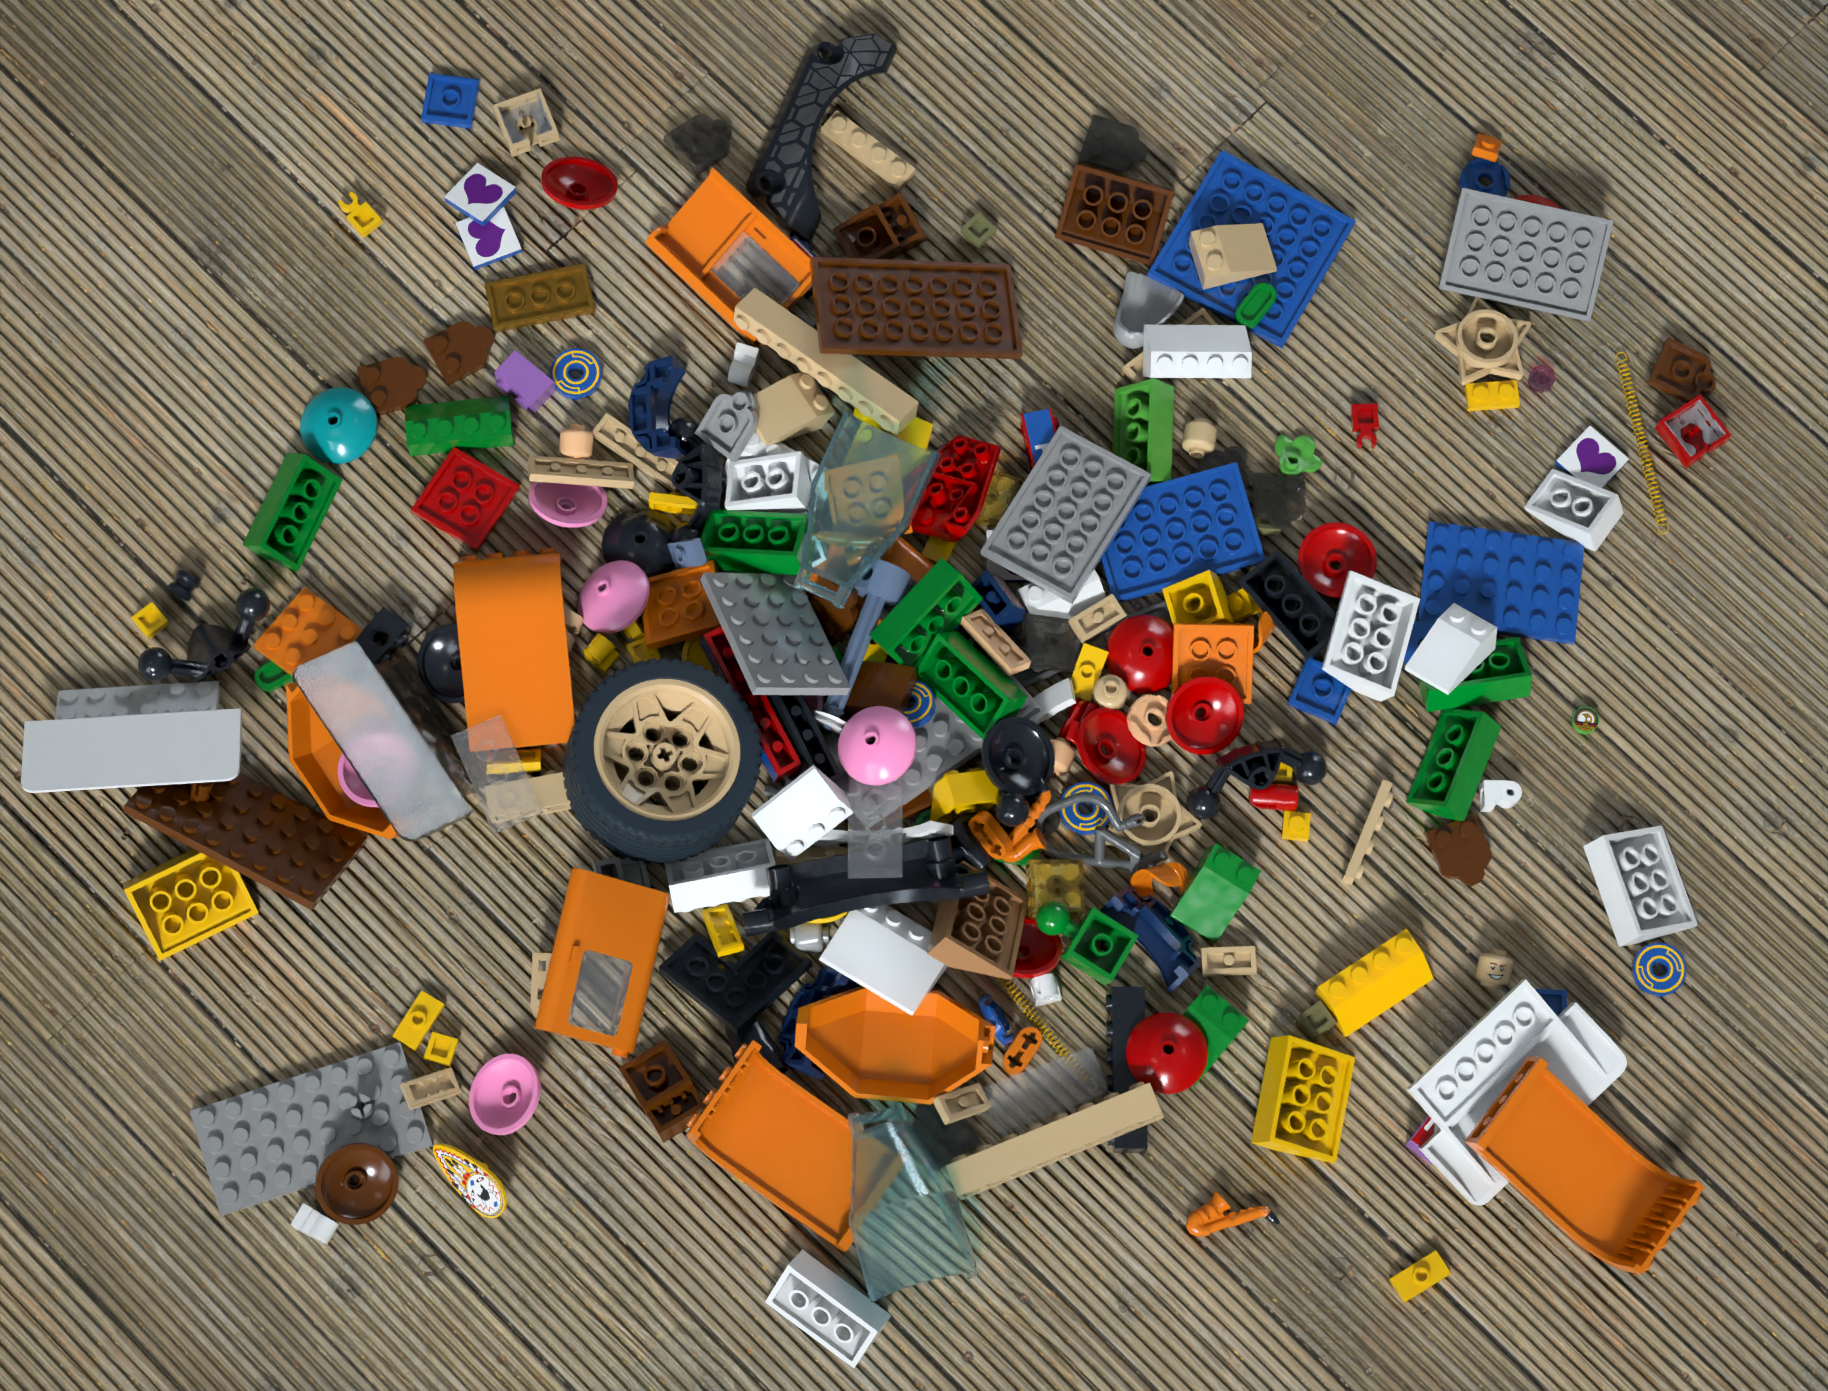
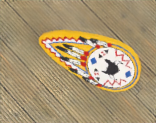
M438 1143L434 1145L433 1153L437 1163L463 1199L483 1217L491 1219L499 1217L506 1210V1191L498 1177L488 1169V1165L480 1163L465 1152L448 1144Z

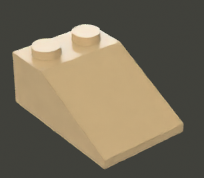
M1263 223L1216 225L1192 231L1190 234L1189 247L1203 290L1277 271Z
M800 372L789 375L754 394L756 399L754 411L759 419L758 427L755 431L765 446L820 430L835 413L834 408L814 378L808 373Z

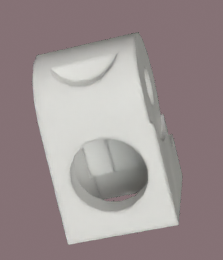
M737 342L728 374V382L748 388L760 359L759 348Z
M1483 780L1479 786L1480 812H1491L1496 805L1505 809L1515 806L1522 796L1520 785L1515 781Z
M1053 973L1034 977L1030 980L1029 986L1035 1007L1062 1000L1057 978Z
M304 1203L290 1224L294 1229L327 1245L339 1226L333 1220Z

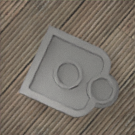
M741 390L733 396L728 394L717 396L695 434L728 459L737 462L758 427L759 419L754 411L756 407L754 395L749 391Z

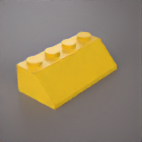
M1405 929L1318 986L1314 994L1336 1020L1337 1027L1346 1038L1434 978L1421 948L1408 930Z

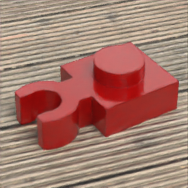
M1377 403L1351 404L1352 432H1360L1356 440L1357 448L1361 449L1362 440L1368 439L1371 442V449H1374L1377 437L1372 431H1378L1379 429Z

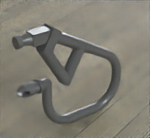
M1083 792L1073 794L1047 805L1045 811L1041 812L1039 819L1035 820L1036 824L1033 826V830L1037 827L1042 832V824L1047 816L1079 802H1090L1101 807L1118 832L1123 830L1129 831L1133 827L1142 825L1146 817H1144V814L1136 813L1128 818H1123L1121 821L1113 806L1106 799L1093 793ZM1104 826L1095 827L1094 855L1092 856L1062 853L1053 849L1047 841V848L1041 849L1048 857L1059 862L1130 870V874H1134L1141 869L1154 867L1160 861L1168 859L1165 850L1142 856L1141 849ZM1105 840L1130 855V859L1105 857Z

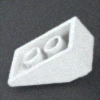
M1553 468L1524 506L1526 511L1570 541L1579 542L1585 548L1595 552L1624 513L1618 494Z
M1453 603L1437 619L1406 664L1405 670L1448 695L1495 650L1497 627Z

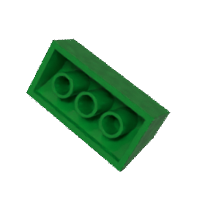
M509 395L406 406L405 428L410 456L447 453L453 447L461 451L514 446Z
M287 453L242 545L264 559L291 570L299 571L340 487L342 479L305 454Z
M712 509L701 536L707 560H714L718 571L804 575L810 557V533L807 525V519L810 518V515L735 510L716 511Z
M941 558L900 603L893 608L885 619L875 627L869 636L897 664L915 667L916 670L937 633L953 631L961 623L962 617L968 615L983 598L960 572Z
M957 630L937 633L916 669L918 679L932 689V692L983 740L988 730L995 723L1005 718L1016 717L1028 697Z
M1519 637L1496 640L1495 650L1448 695L1418 678L1426 712L1530 697L1532 673Z
M1458 709L1442 710L1406 803L1443 819L1464 821L1501 726L1485 712Z

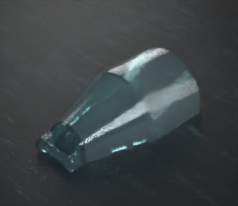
M844 411L811 483L810 492L812 494L810 509H808L807 534L804 537L801 568L796 576L793 587L800 591L806 590L833 602V606L842 609L852 589L909 529L942 455L935 450L930 452L905 442ZM813 573L839 585L838 591L834 592L810 581L811 574Z
M902 1103L892 1104L891 1108L859 1114L858 1112L849 1114L848 1122L852 1134V1187L850 1188L851 1213H849V1225L870 1302H876L893 1292L938 1278L958 1274H966L967 1279L976 1277L979 1272L957 1194L908 1123ZM893 1118L894 1120L892 1122L879 1124L867 1128L865 1130L863 1127L864 1124H869Z

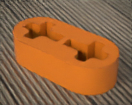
M979 811L970 819L969 828L991 857L1000 860L1012 850L1013 844L1010 837L990 813Z
M1023 1028L1005 1053L1003 1068L1008 1074H1021L1042 1044V1035L1037 1028ZM1031 1034H1034L1036 1044L1031 1043L1026 1050L1022 1047L1025 1043L1023 1036L1029 1037ZM1019 1052L1023 1054L1019 1061L1022 1066L1011 1068L1008 1058L1014 1059Z

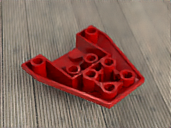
M958 434L904 479L913 531L952 543L957 542L964 536L981 514L1001 451L1000 446Z

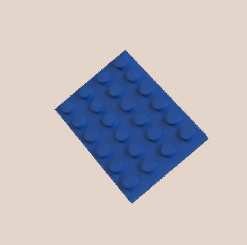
M1237 462L1145 487L1101 558L1110 593L1114 595L1118 603L1163 591L1162 589L1207 570H1211L1219 576L1256 566L1265 559Z
M1429 521L1427 525L1417 621L1436 622L1455 603L1496 626L1497 634L1573 645L1576 638L1584 546L1576 541Z

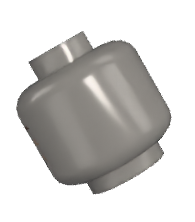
M803 923L790 928L791 944L802 953L822 952L825 943H830L829 927H824V923Z

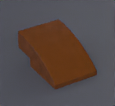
M901 192L880 205L874 203L833 228L849 258L891 260L929 240Z
M863 661L844 708V715L854 716L861 710L874 706L890 707L904 714L918 680L915 667L886 662Z
M666 1040L618 1068L663 1143L688 1129L687 1123L694 1113L698 1112L701 1114L706 1106Z

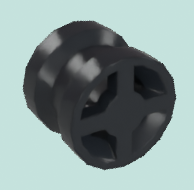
M179 569L176 572L175 581L169 583L167 589L177 597L189 602L193 597L192 592L194 589L199 588L201 582L191 574Z

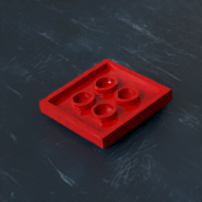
M453 447L412 507L411 512L478 552L521 488L519 484Z

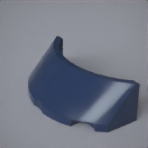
M671 355L649 361L644 367V376L639 383L634 384L628 404V420L633 436L646 451L656 457L680 460L688 453L680 447V439L676 436L670 437L668 428L670 426V407L673 395L679 382L687 372L686 367Z
M1126 886L1100 910V912L1139 936L1137 941L1146 949L1157 964L1164 978L1167 990L1170 993L1201 966L1200 958L1191 950L1194 942L1182 923L1170 917L1171 911L1149 894L1146 897H1142L1136 892L1135 888Z
M825 966L818 971V976L813 983H805L791 1002L781 1028L780 1044L784 1046V1054L782 1056L784 1064L823 1080V1070L795 1047L798 1008L861 986L860 984L832 967Z

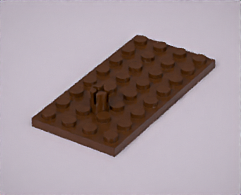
M812 257L810 260L820 353L1020 359L1023 355L1011 264Z
M239 773L236 778L229 781L141 786L127 801L123 810L124 813L310 910H313L362 850L367 840L366 837L337 822L330 821L322 814L242 773Z

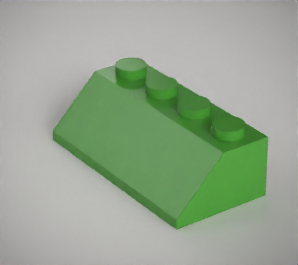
M1155 378L1117 388L1114 395L1112 453L1149 472L1151 479L1147 486L1171 480L1174 387Z

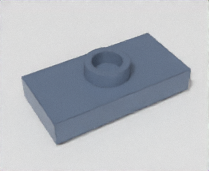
M700 538L685 539L667 544L675 569L701 566L708 563Z

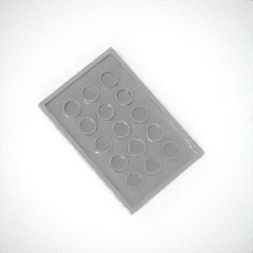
M1461 188L1438 289L1590 322L1614 221Z
M1060 426L981 549V555L1073 604L1151 479V474Z
M703 572L700 581L753 695H848L851 687L799 579H797V575Z

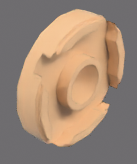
M1145 694L1136 699L1128 709V728L1133 737L1142 744L1151 747L1162 746L1172 739L1165 721L1168 699L1160 695ZM1148 714H1153L1158 718V726H1154L1148 721Z

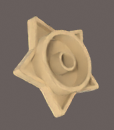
M1476 297L1462 321L1437 330L1434 338L1457 357L1461 385L1471 383L1488 374L1521 380L1524 372L1518 347L1527 335L1532 323L1510 319L1504 314L1492 310L1481 298Z
M1172 771L1143 785L1130 783L1122 785L1109 784L1114 808L1121 821L1123 818H1128L1136 813L1144 814V817L1150 816L1153 818V822L1144 821L1142 825L1133 827L1129 831L1123 830L1118 832L1112 823L1108 827V830L1141 849L1142 856L1149 853H1159L1161 850H1165L1168 853L1173 841L1199 830L1202 826L1199 820L1179 804ZM1105 840V845L1114 846ZM1160 861L1156 866L1162 865L1164 861Z

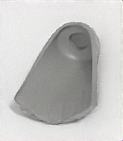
M1127 272L1123 296L1113 325L1117 341L1122 346L1131 349L1142 347L1144 324L1163 325L1180 306L1184 298L1183 293L1175 288L1163 285L1146 275Z

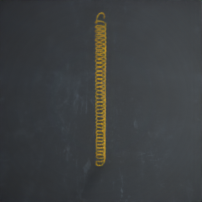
M1618 352V353L1616 354V356H1615V359H1616V357H1617V355H1618L1619 353H1623V354L1625 355V357H1626V359L1621 360V361H1619L1618 363L1627 360V356H1626V354H1625L1624 352ZM1623 364V365L1619 366V367H1618V370H1619L1620 367H1625V366H1628L1629 364ZM1629 368L1619 370V375L1621 377L1630 375L1631 373L1620 374L1622 371H1628ZM1628 377L1621 380L1623 382L1624 380H1630L1632 377ZM1627 382L1624 385H1629L1633 382ZM1622 386V388L1624 389L1623 392L1626 393V392H1625L1626 389H1632V388H1634V386H1630V387H1627V388H1624V387ZM1630 391V392L1626 393V394H1625V397H1626L1627 394L1634 393L1635 391ZM1632 395V396L1626 397V398H1627V399H1629V398H1634V397H1636V395ZM1626 399V402H1628V403H1627V406H1628L1629 403H1633V402H1636V401H1637V400H1632V401L1629 402V401H1627V399ZM1635 404V405H1632V406H1628V407H1629V408H1631V407H1636V406H1638V404ZM1628 408V411H1630V413L1640 410V409H1634V410L1631 411V410H1629V408ZM1637 413V414L1630 415V416H1631V418H1632L1633 416H1639V415H1641V413ZM1630 418V420H1632V422H1633V421H1638V420H1641V419H1642V418H1637V419H1634V420H1633V419ZM1631 422V424L1634 426L1643 424V422H1639L1637 424H1633ZM1639 427V428L1635 429V430H1634V433H1635L1636 430L1643 429L1644 427ZM1642 431V432H1639V433H1635V434H1636V435H1638V434H1643V433H1645V431ZM1641 436L1637 438V440L1646 438L1647 436ZM1647 440L1637 442V447H1639L1640 443H1646ZM1644 445L1642 447H1639V449L1648 447L1649 445ZM1647 449V450L1639 451V452L1643 453V452H1648V451H1650V450ZM1647 454V455L1641 456V459H1640V460L1643 461V462H1645V461H1651V460H1652L1651 458H1650V459H1646V460H1642L1643 457H1648V456H1650L1651 454ZM1649 463V464H1646V465H1643V466H1644V467H1645V466H1650V465H1653V463ZM1644 467L1642 468L1643 470H1645V471H1644V474H1645L1646 471H1649V470H1653V469H1654V468L1644 469ZM1652 472V473H1649V474H1645V475H1646V476H1648V475H1653V474H1655V472ZM1645 476V479H1648V480H1652V479H1656V478H1657V477L1646 478V476ZM1655 481V482H1652V483H1647V484H1648V486H1649L1650 484H1656V483H1658V481ZM1647 486V488H1649L1648 492L1651 494L1660 492V490L1650 492L1651 489L1658 488L1659 486H1654L1652 488ZM1651 494L1649 495V497H1651V500H1650V501L1653 502V503H1652V506H1653V504H1654L1655 502H1661V501H1662V499H1661V500H1657V501H1652L1653 498L1661 497V495H1657V496H1654V497H1652ZM1660 504V505H1657V506H1653V507H1654V508H1656V507H1661V506H1663V504ZM1653 508V511H1656V512L1664 511V510H1665V509L1654 510V508ZM1663 513V514L1655 515V516H1656V518H1657L1658 516H1664V515H1666V514ZM1655 518V520H1657V522H1656L1657 525H1666V524H1667V527H1668V530H1669L1668 523L1658 524L1659 521L1666 520L1667 518H1662V519H1660V520H1658V519Z
M1010 979L1008 982L1002 984L1003 981L1001 982V985H1005L1004 989H1008L1009 991L1012 988V986L1015 985L1014 983L1011 986L1005 988L1012 979ZM1017 987L1010 992L1007 991V993H1011L1010 997L1015 996L1016 998L1021 993V991L1012 996V994L1018 989ZM1025 995L1021 996L1020 998H1018V999H1016V1000H1015V998H1014V1001H1017V1000H1018L1017 1005L1022 1004V1005L1020 1006V1009L1025 1008L1024 1011H1025V1010L1027 1009V1007L1031 1004V1003H1029L1028 1005L1022 1007L1023 1004H1024L1028 999H1026L1025 1001L1019 1003V1001H1020ZM1032 1007L1028 1010L1029 1012L1027 1013V1017L1031 1016L1032 1018L1038 1011H1035L1031 1015H1028L1034 1009V1007ZM1041 1015L1035 1017L1034 1019H1031V1018H1030V1021L1034 1020L1033 1025L1038 1024V1025L1036 1026V1028H1037V1029H1038V1028H1041V1029H1040V1032H1044V1033H1043V1036H1047L1046 1040H1050V1039H1051V1041H1052V1040L1057 1036V1034H1056V1035H1054L1053 1037H1051V1038L1048 1039V1037L1054 1032V1030L1051 1031L1050 1033L1044 1035V1034L1048 1031V1029H1049L1051 1026H1049V1027L1046 1028L1045 1030L1041 1031V1030L1043 1029V1027L1047 1024V1022H1046V1023L1043 1024L1042 1026L1038 1027L1039 1024H1040L1044 1019H1042V1020H1040L1039 1022L1035 1023V1021H1036ZM1060 1038L1057 1039L1056 1041L1052 1042V1043H1051V1041H1050L1049 1044H1053V1043H1054L1053 1048H1056V1047H1054V1046H1055V1044L1060 1040ZM1065 1046V1047L1062 1048L1061 1050L1057 1051V1050L1059 1049V1047H1058V1048L1056 1049V1052H1060V1054H1061V1053L1065 1050V1048H1066L1067 1046ZM1068 1050L1062 1055L1059 1054V1056H1063L1062 1060L1067 1059L1066 1064L1071 1063L1069 1065V1068L1074 1067L1072 1072L1077 1071L1075 1076L1080 1075L1079 1080L1084 1079L1082 1081V1084H1085L1090 1080H1092L1095 1083L1096 1088L1094 1090H1090L1087 1087L1089 1091H1095L1097 1089V1084L1093 1080V1078L1084 1082L1090 1074L1081 1078V1076L1086 1072V1070L1077 1075V1073L1083 1068V1066H1081L1080 1068L1074 1070L1080 1062L1071 1066L1077 1058L1068 1062V1060L1073 1056V1054L1064 1059V1057L1070 1052V1050Z

